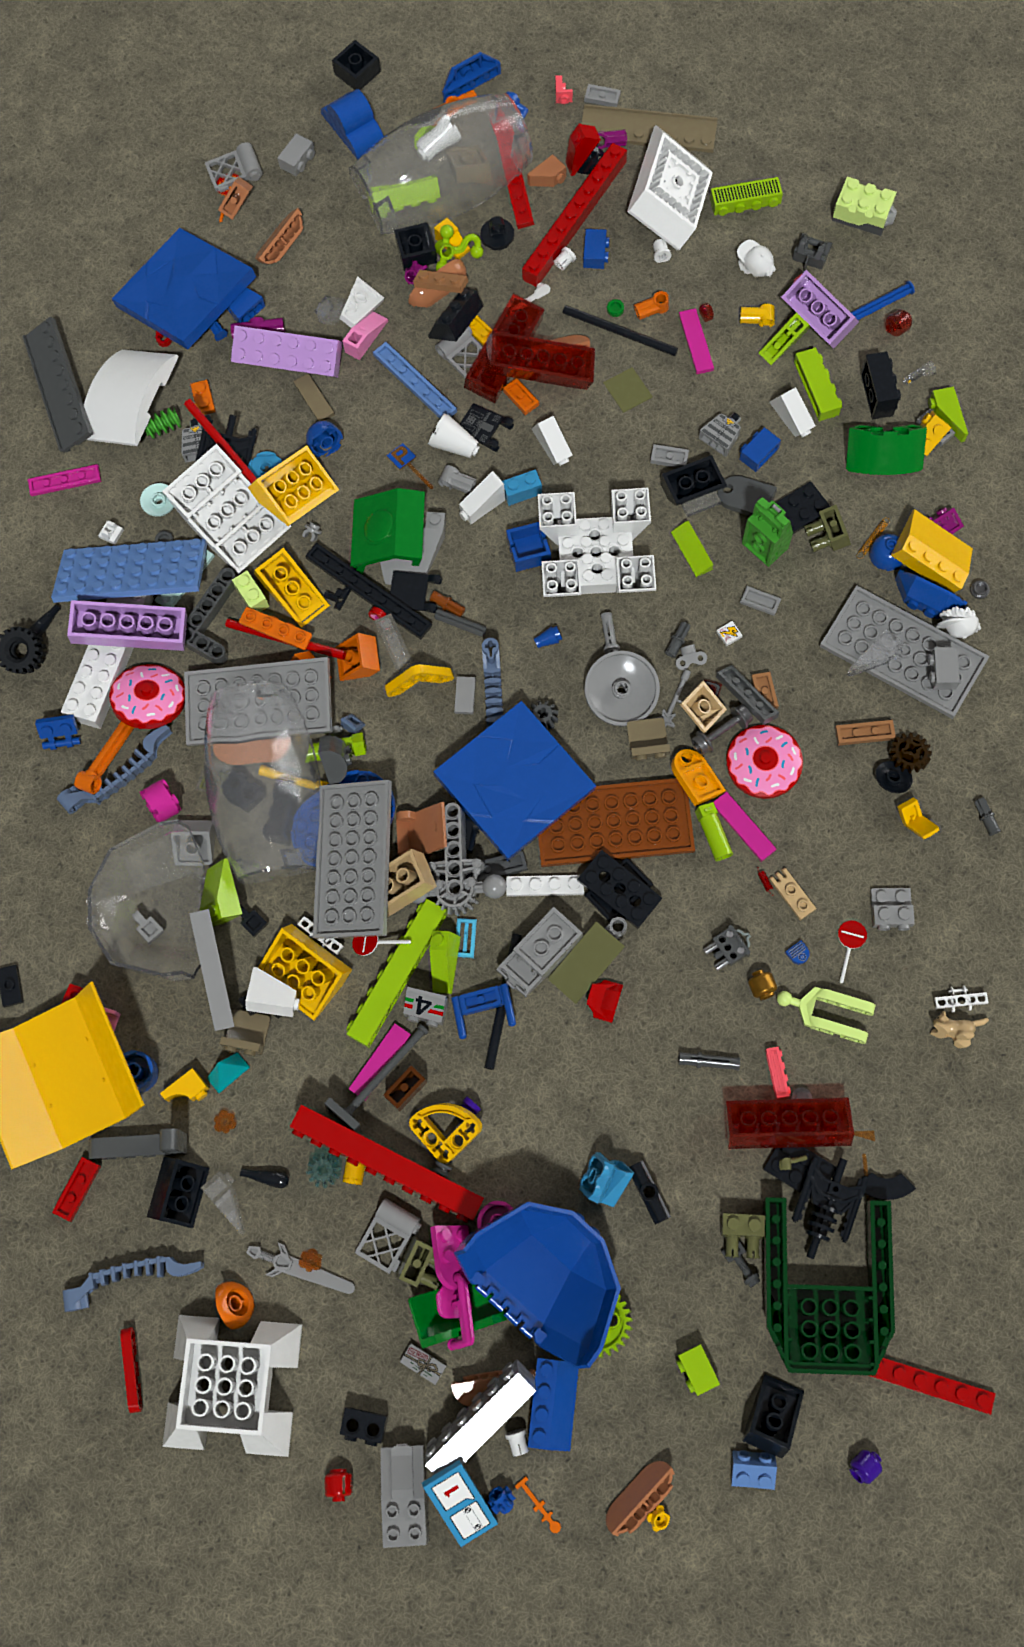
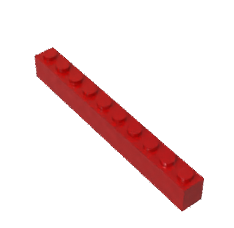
M614 143L610 145L523 266L522 280L535 287L541 283L554 265L553 261L562 252V248L569 244L626 164V149Z
M303 1105L300 1106L290 1125L293 1135L301 1139L303 1136L311 1139L310 1143L318 1148H321L322 1145L329 1148L328 1153L336 1157L340 1155L346 1157V1162L357 1167L360 1164L366 1167L364 1171L373 1176H376L378 1173L384 1177L383 1181L393 1186L395 1183L401 1185V1190L410 1195L413 1192L421 1195L420 1200L431 1204V1202L438 1204V1209L449 1214L450 1211L456 1213V1218L465 1223L468 1220H474L484 1198Z

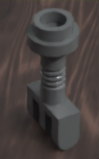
M740 1241L738 1242L739 1258L725 1257L726 1250L722 1249L721 1252L727 1262L735 1261L746 1277L744 1281L746 1286L748 1285L752 1288L760 1282L759 1274H753L741 1256L746 1253V1250Z

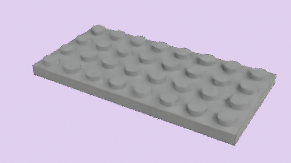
M857 585L820 644V647L951 719L955 717L990 657ZM934 647H957L960 683L956 690H933V685L929 682V674L932 670L931 665H928V655L932 653Z
M328 657L184 672L187 746L332 733L330 659Z
M390 780L322 785L319 787L313 938L387 936L392 781Z

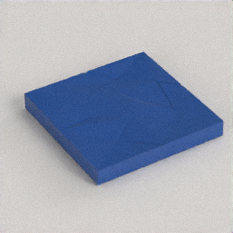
M179 228L118 291L112 300L115 306L188 350L256 278V275L250 266Z
M522 701L433 771L436 779L507 861L596 788L592 780Z

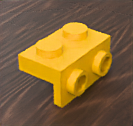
M931 411L930 414L927 413L919 425L927 427L924 453L926 456L929 455L952 428L937 416L934 411Z

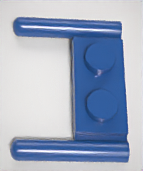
M507 983L451 998L460 1039L467 1037L463 1015L466 1016L504 1005L508 1025L511 1027L516 1025Z

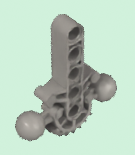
M449 803L445 806L447 838L445 861L428 863L433 878L436 880L437 887L413 901V903H424L426 899L437 896L438 900L435 905L441 906V910L447 909V914L452 915L454 912L455 915L459 916L461 911L463 914H467V907L470 910H474L473 903L479 904L476 900L477 894L484 893L491 899H497L504 895L507 885L505 879L496 874L487 876L483 882L476 880L480 871L485 868V863L478 858L467 859L465 811L458 804ZM454 809H458V814L455 817H451V812ZM458 828V834L452 836V830ZM459 847V852L456 855H452L453 848ZM455 866L460 867V870L457 874H453L452 872ZM473 873L472 877L467 878L468 874ZM440 874L445 875V881L440 879ZM456 885H460V891L454 894L453 888Z

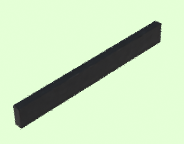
M318 543L305 556L308 561L369 604L382 609L389 618L420 640L432 627V623Z

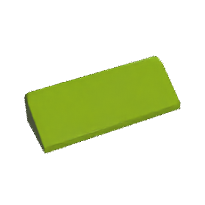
M689 521L684 522L671 532L696 577L713 569V563Z

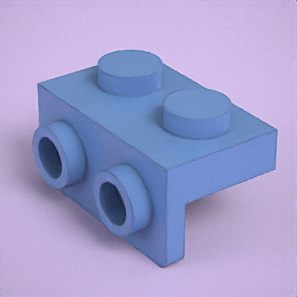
M732 1451L731 1486L775 1490L777 1472L775 1455L768 1452Z

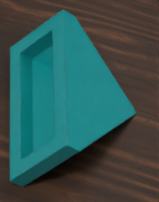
M237 1052L218 1062L207 1077V1080L218 1093H221L250 1067Z

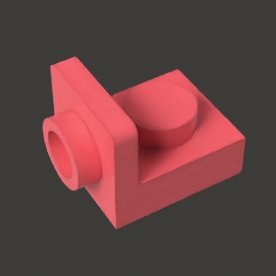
M555 76L556 103L567 104L572 102L573 90L566 89V83H562V76Z

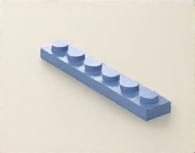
M387 342L383 343L373 352L374 357L440 419L445 413L452 417L457 412V408Z

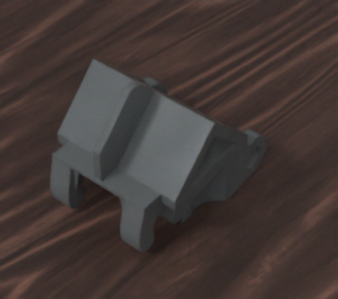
M802 233L799 244L794 250L793 260L805 264L804 272L808 265L822 270L833 242H824L809 237L806 233ZM808 244L819 248L817 251L808 248Z

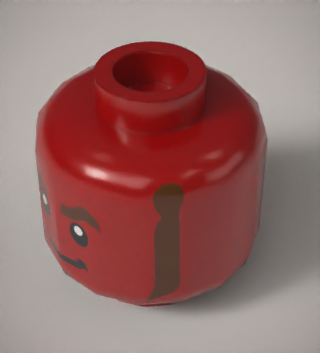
M347 1469L330 1470V1473L324 1478L325 1495L332 1497V1502L345 1501V1497L352 1494V1475L347 1472Z

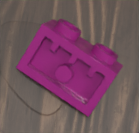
M943 507L936 511L937 515L934 517H927L951 534L964 527L954 507L948 509Z

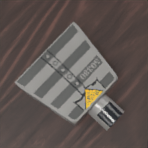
M733 413L729 418L724 414H719L700 430L699 439L727 457L740 435L741 427L738 423L741 421V417L737 413Z
M192 419L189 422L190 428L182 430L181 453L185 463L196 460L202 433V426L196 419Z

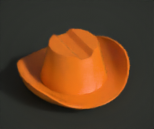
M232 1281L223 1282L217 1286L215 1301L222 1321L230 1329L243 1327L250 1320L254 1312V1299L251 1292L244 1285Z

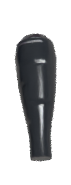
M55 604L47 613L32 624L29 629L39 634L38 637H42L61 608Z
M243 1168L240 1171L241 1177L250 1178L276 1188H285L289 1182V1176L285 1172L248 1170Z

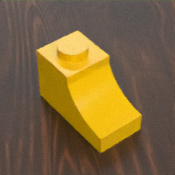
M448 218L434 227L435 239L437 241L442 240L440 229L443 225H450L454 231L453 236L449 239V244L457 247L463 240L458 228ZM467 245L462 253L454 254L453 257L461 259L470 252V247Z
M192 1068L160 1094L168 1102L177 1097H189L192 1101H200L207 1096L209 1087L197 1071Z

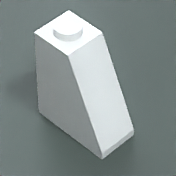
M796 387L769 401L795 437L799 435L804 437L811 433V428L815 427Z
M554 416L536 424L531 430L553 465L559 463L561 466L569 462L568 458L572 456V453Z
M494 471L459 504V515L464 521L467 520L472 524L505 501L504 483Z
M253 967L245 1000L246 1011L293 1017L294 1011L299 1009L300 999L297 998V991L261 969Z

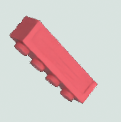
M779 1047L767 1048L765 1053L776 1100L787 1098L790 1096L791 1090L787 1086L788 1077L784 1073L785 1064L781 1060L782 1051L781 1049L779 1050Z

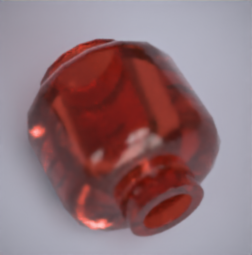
M897 310L890 314L885 322L887 332L896 337L907 332L912 326L910 313L905 310Z

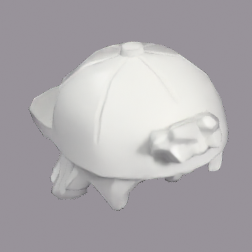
M746 240L738 247L737 256L740 260L738 263L744 273L752 274L754 277H771L773 272L776 271L773 255L765 246L759 245L754 240Z
M956 606L939 614L943 621L936 625V628L946 629L949 635L966 639L975 632L977 633L981 629L975 611H971L969 607L963 609Z

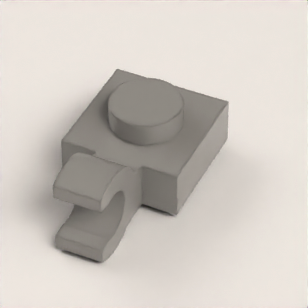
M138 910L132 914L133 919L140 925L136 928L137 932L149 945L164 933L161 926L151 916L146 920Z

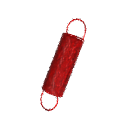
M759 872L758 876L765 890L768 892V890L773 889L765 872Z

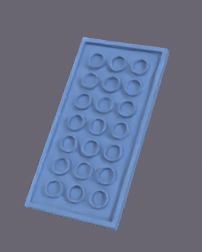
M204 539L64 550L51 596L52 601L56 603L69 602L71 600L82 601L198 592L207 542Z

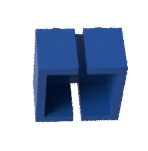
M539 522L506 530V539L516 572L542 566V561H551V552L546 535L540 530Z

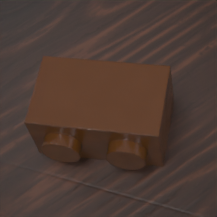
M410 1066L383 1096L400 1112L426 1085L427 1081L417 1070Z

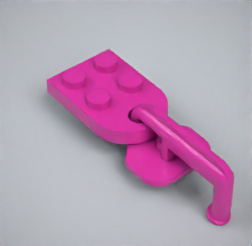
M468 1225L430 1227L435 1271L438 1280L442 1284L436 1293L437 1311L442 1318L460 1319L462 1338L448 1340L447 1347L451 1351L471 1346L475 1340L471 1313L472 1301L468 1289L470 1282L467 1280L454 1255L455 1250L466 1236L469 1235Z

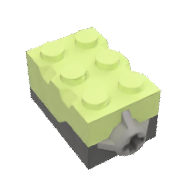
M847 177L837 200L832 221L881 236L885 226L894 223L897 210L893 203L897 192L886 188L879 190L873 184L863 185L859 183V180Z

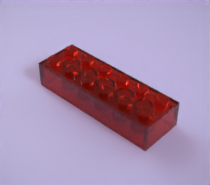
M513 294L465 377L464 388L495 404L503 391V387L506 386L519 363L521 353L529 345L541 324L545 310Z
M492 331L487 338L485 373L587 390L594 382L595 348L499 331Z
M849 1098L726 1101L725 1123L728 1149L852 1145L854 1129Z

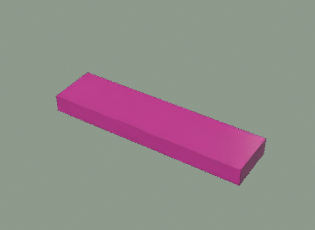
M696 308L679 312V318L696 374L714 371Z
M98 464L28 479L31 497L101 482Z
M727 792L714 801L717 812L761 862L777 850Z
M394 1024L349 1087V1090L358 1096L408 1041L411 1034L397 1024Z

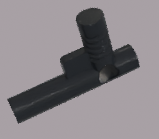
M347 587L344 590L338 588L335 594L326 590L323 597L335 602L334 608L341 610L351 590Z

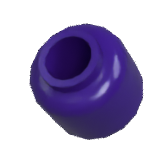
M861 1450L850 1461L851 1475L861 1484H870L882 1472L881 1458L874 1451Z

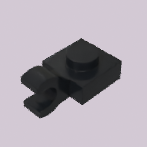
M240 904L242 911L240 916L243 918L240 924L255 938L268 923L255 910L249 913Z

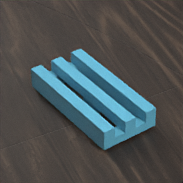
M457 918L456 935L460 936L461 923H465L463 953L458 951V957L474 958L477 919ZM469 923H471V947L470 953H467Z

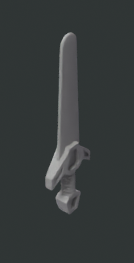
M278 1243L281 1253L275 1256L270 1255V1253L261 1250V1247L249 1246L246 1252L255 1260L260 1258L273 1263L275 1269L265 1274L267 1276L274 1277L285 1273L346 1294H351L355 1290L352 1282L290 1256L284 1244Z

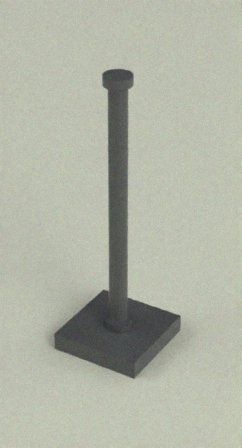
M420 1024L417 1027L418 1030L347 1108H342L329 1097L324 1103L326 1112L342 1126L360 1134V1123L352 1117V1113L423 1035L428 1034V1030Z

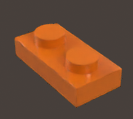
M517 378L503 387V392L524 415H527L539 406V401Z
M208 380L191 383L194 402L204 415L216 412Z

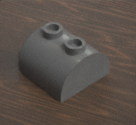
M320 737L318 754L330 785L339 784L347 774L348 765L352 764V749L350 745L347 746L338 737Z

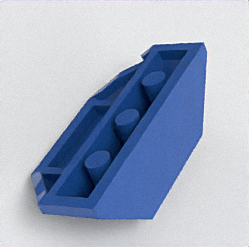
M479 52L452 67L447 73L442 92L443 102L445 103L449 96L458 97L501 74V63L499 60Z
M899 570L895 578L903 602L910 609H918L924 612V615L929 618H941L939 614L956 606L964 609L967 601L961 600L954 593L912 573Z

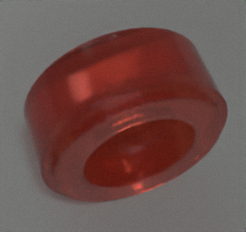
M708 303L700 305L699 312L705 322L711 321L714 317L711 305Z

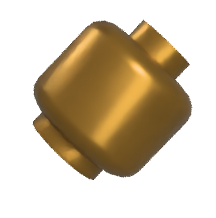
M763 969L752 973L753 977L748 980V984L753 996L760 998V1001L773 997L775 995L774 992L777 990V985L772 973L764 972Z

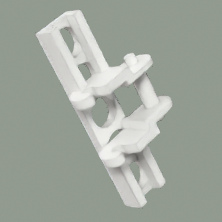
M303 916L297 925L310 934L309 937L312 939L313 931H309V928L313 926V922ZM306 921L309 925L304 927L302 922ZM334 938L326 940L317 939L322 943L321 946L323 948L326 946L336 955L344 947ZM334 943L339 946L337 950L332 948Z
M965 985L961 989L950 987L948 993H951V996L934 998L935 1009L952 1008L951 1012H955V1007L968 1006V1011H971L973 1005L988 1004L987 992L967 994L968 989H966ZM954 993H963V995H955ZM984 996L985 1001L980 1002L978 997ZM959 997H963L965 999L964 1004H960L958 1002ZM970 997H974V998H975V1002H972V1003H971V998H970ZM944 1000L945 1005L940 1006L938 1001Z

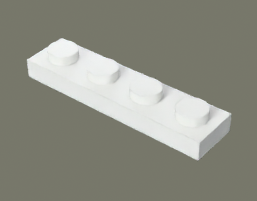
M580 875L506 876V896L584 895V886L577 881Z

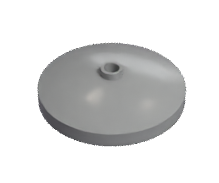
M614 651L600 657L589 669L584 683L585 699L590 710L601 721L613 726H627L629 721L645 719L655 708L660 693L659 679L653 666L644 657L630 651ZM619 687H622L624 689V692L619 693L617 689Z

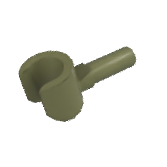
M807 1155L781 1159L779 1161L780 1170H792L791 1163L808 1160Z

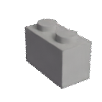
M295 134L277 158L279 167L297 177L300 172L304 171L306 163L312 160L315 155L313 142Z
M934 647L932 653L928 655V665H931L932 670L929 674V682L932 683L933 690H956L960 683L957 647Z

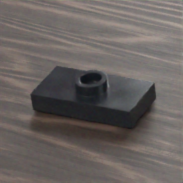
M17 965L0 968V994L4 1008L24 1003Z

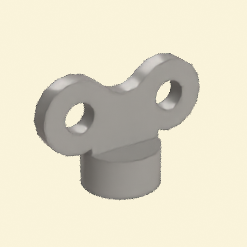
M694 644L681 647L682 656L676 659L675 665L679 670L687 669L692 663L703 665L707 662V655L702 651L696 652ZM699 655L703 657L702 661L698 660ZM683 660L685 662V665L681 666L680 661Z

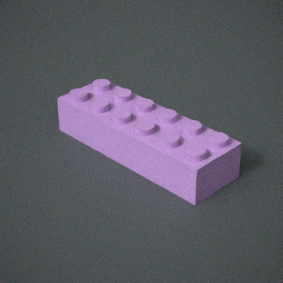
M234 326L231 362L338 378L342 341Z
M71 600L67 636L71 644L184 651L187 612L186 608Z

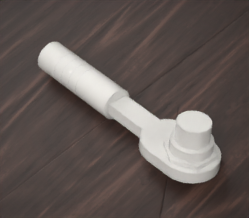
M539 283L534 294L521 300L506 311L510 316L533 300L548 294L550 287L547 284Z

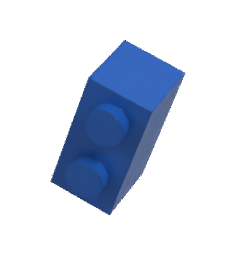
M586 229L583 268L604 269V263H608L609 252H605V249L609 248L610 237H606L607 230Z
M765 427L760 432L757 431L753 435L752 441L749 444H744L740 449L739 460L755 472L779 449L781 440Z

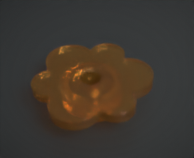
M226 1110L220 1111L219 1116L214 1118L216 1123L214 1126L217 1132L223 1131V1133L227 1134L230 1129H234L237 1125L234 1120V1114L228 1113Z
M312 1248L308 1252L301 1254L302 1258L299 1260L301 1268H305L307 1272L317 1271L321 1268L320 1261L322 1260V1255L318 1254L316 1249Z

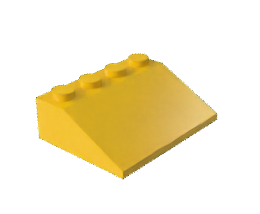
M307 445L256 479L248 487L256 500L287 526L339 491L336 484Z
M914 509L891 556L928 581L954 593L962 589L968 577L973 548Z
M293 924L281 928L258 966L262 971L297 991V998L300 999L299 1010L313 1021L316 1020L339 991L352 971L350 967Z

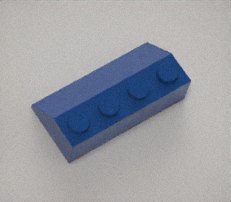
M537 1358L536 1392L533 1394L528 1448L570 1451L579 1369L566 1361Z

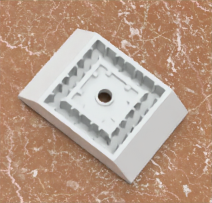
M656 125L653 128L627 212L676 250H680L696 229L713 172Z

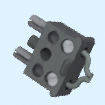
M729 925L728 929L714 937L713 943L703 950L706 954H709L716 948L719 949V951L713 954L716 960L722 956L724 957L723 960L714 965L716 970L719 971L728 964L732 966L744 957L750 956L748 948L750 947L749 938L751 936L748 932L744 933L740 929L735 930L732 925ZM737 932L741 933L743 936H747V946L745 945V943L743 942V940ZM723 938L725 942L721 943L719 939ZM729 946L731 949L726 951L725 947ZM734 954L736 958L732 959L730 956Z

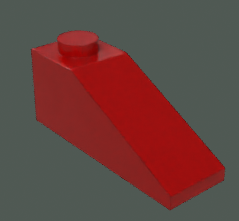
M578 124L570 135L565 163L571 176L578 172L601 140L595 126Z

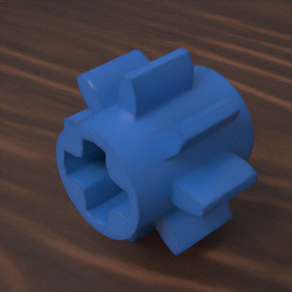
M498 1486L490 1492V1500L487 1503L496 1515L499 1511L502 1514H506L512 1510L513 1500L516 1498L507 1486L504 1489Z

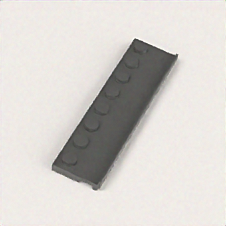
M49 317L30 333L22 337L58 448L61 452L65 453L69 452L70 448L74 445H79L93 435L56 320Z

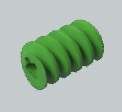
M167 408V414L161 410V417L154 413V419L150 418L145 428L147 435L155 439V433L162 436L161 430L167 434L168 427L174 431L175 424L181 428V422L175 409L172 411L170 408Z

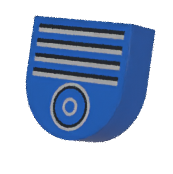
M802 940L785 952L795 964L805 963L810 955L808 948Z

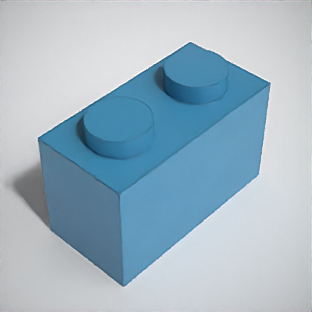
M536 469L502 481L508 506L542 494V483Z

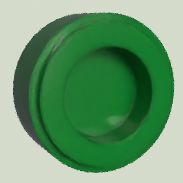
M617 299L611 300L607 304L608 314L612 317L621 316L624 312L623 302Z

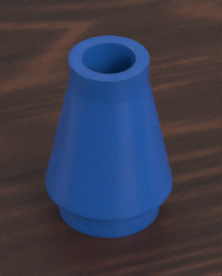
M551 626L534 638L538 648L559 643L558 641L562 640L557 626L553 628Z

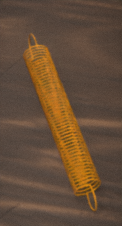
M880 523L879 525H881V528L883 530H880V526L878 530L882 533L887 526L883 527ZM875 529V531H876V536L879 537V536L881 535V533H880V534H877V530ZM864 544L863 547H862V548H863V553H867L868 551H866V552L864 551V546H865V544Z

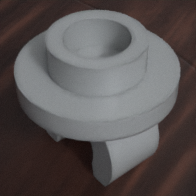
M310 522V524H305L304 527L307 529L303 531L302 536L307 537L311 533L312 538L310 541L314 542L318 538L317 534H321L322 531L319 525Z

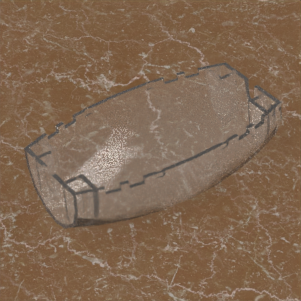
M507 93L481 95L444 104L399 125L367 149L349 168V174L362 199L366 198L368 211L380 234H391L396 229L428 222L429 226L439 224L446 218L452 219L484 203L496 195L504 186L509 185L510 181L516 176L518 177L532 162V142L520 110Z
M269 680L246 681L221 687L211 693L206 716L204 780L210 818L217 841L224 857L229 861L230 869L237 883L249 885L273 880V876L276 875L288 877L316 871L317 842L320 825V774L310 733L307 731L305 720L300 714L295 699L287 686Z

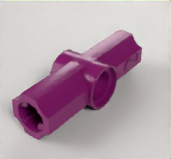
M626 129L598 131L599 136L605 139L604 144H597L599 149L610 147L612 143L618 146L627 145Z
M253 317L249 322L230 325L232 339L234 336V326L285 333L283 318L264 320L261 317Z

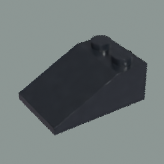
M765 1374L750 1412L742 1441L779 1458H783L791 1448L804 1391Z

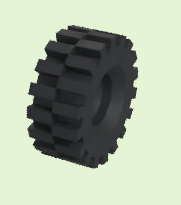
M11 627V630L6 629L3 631L5 635L0 634V666L5 667L7 671L18 674L33 673V669H39L40 666L38 664H43L44 662L42 656H46V652H43L46 645L41 643L44 641L43 638L38 637L39 634L28 628ZM21 643L27 647V653L23 658H19L16 655V648Z

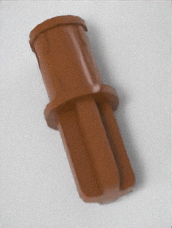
M434 591L430 596V601L442 607L444 611L448 610L457 616H462L465 612V607L452 601L451 597L447 598L437 591Z

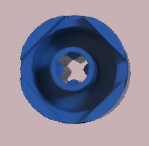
M131 1050L123 1053L139 1093L150 1090L156 1084L158 1078L156 1062L150 1056L140 1051ZM135 1069H139L137 1075H133L136 1072Z

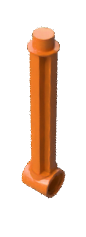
M122 721L120 722L88 770L80 771L76 775L74 785L77 789L90 794H96L100 790L102 785L101 776L134 730V727L126 725Z

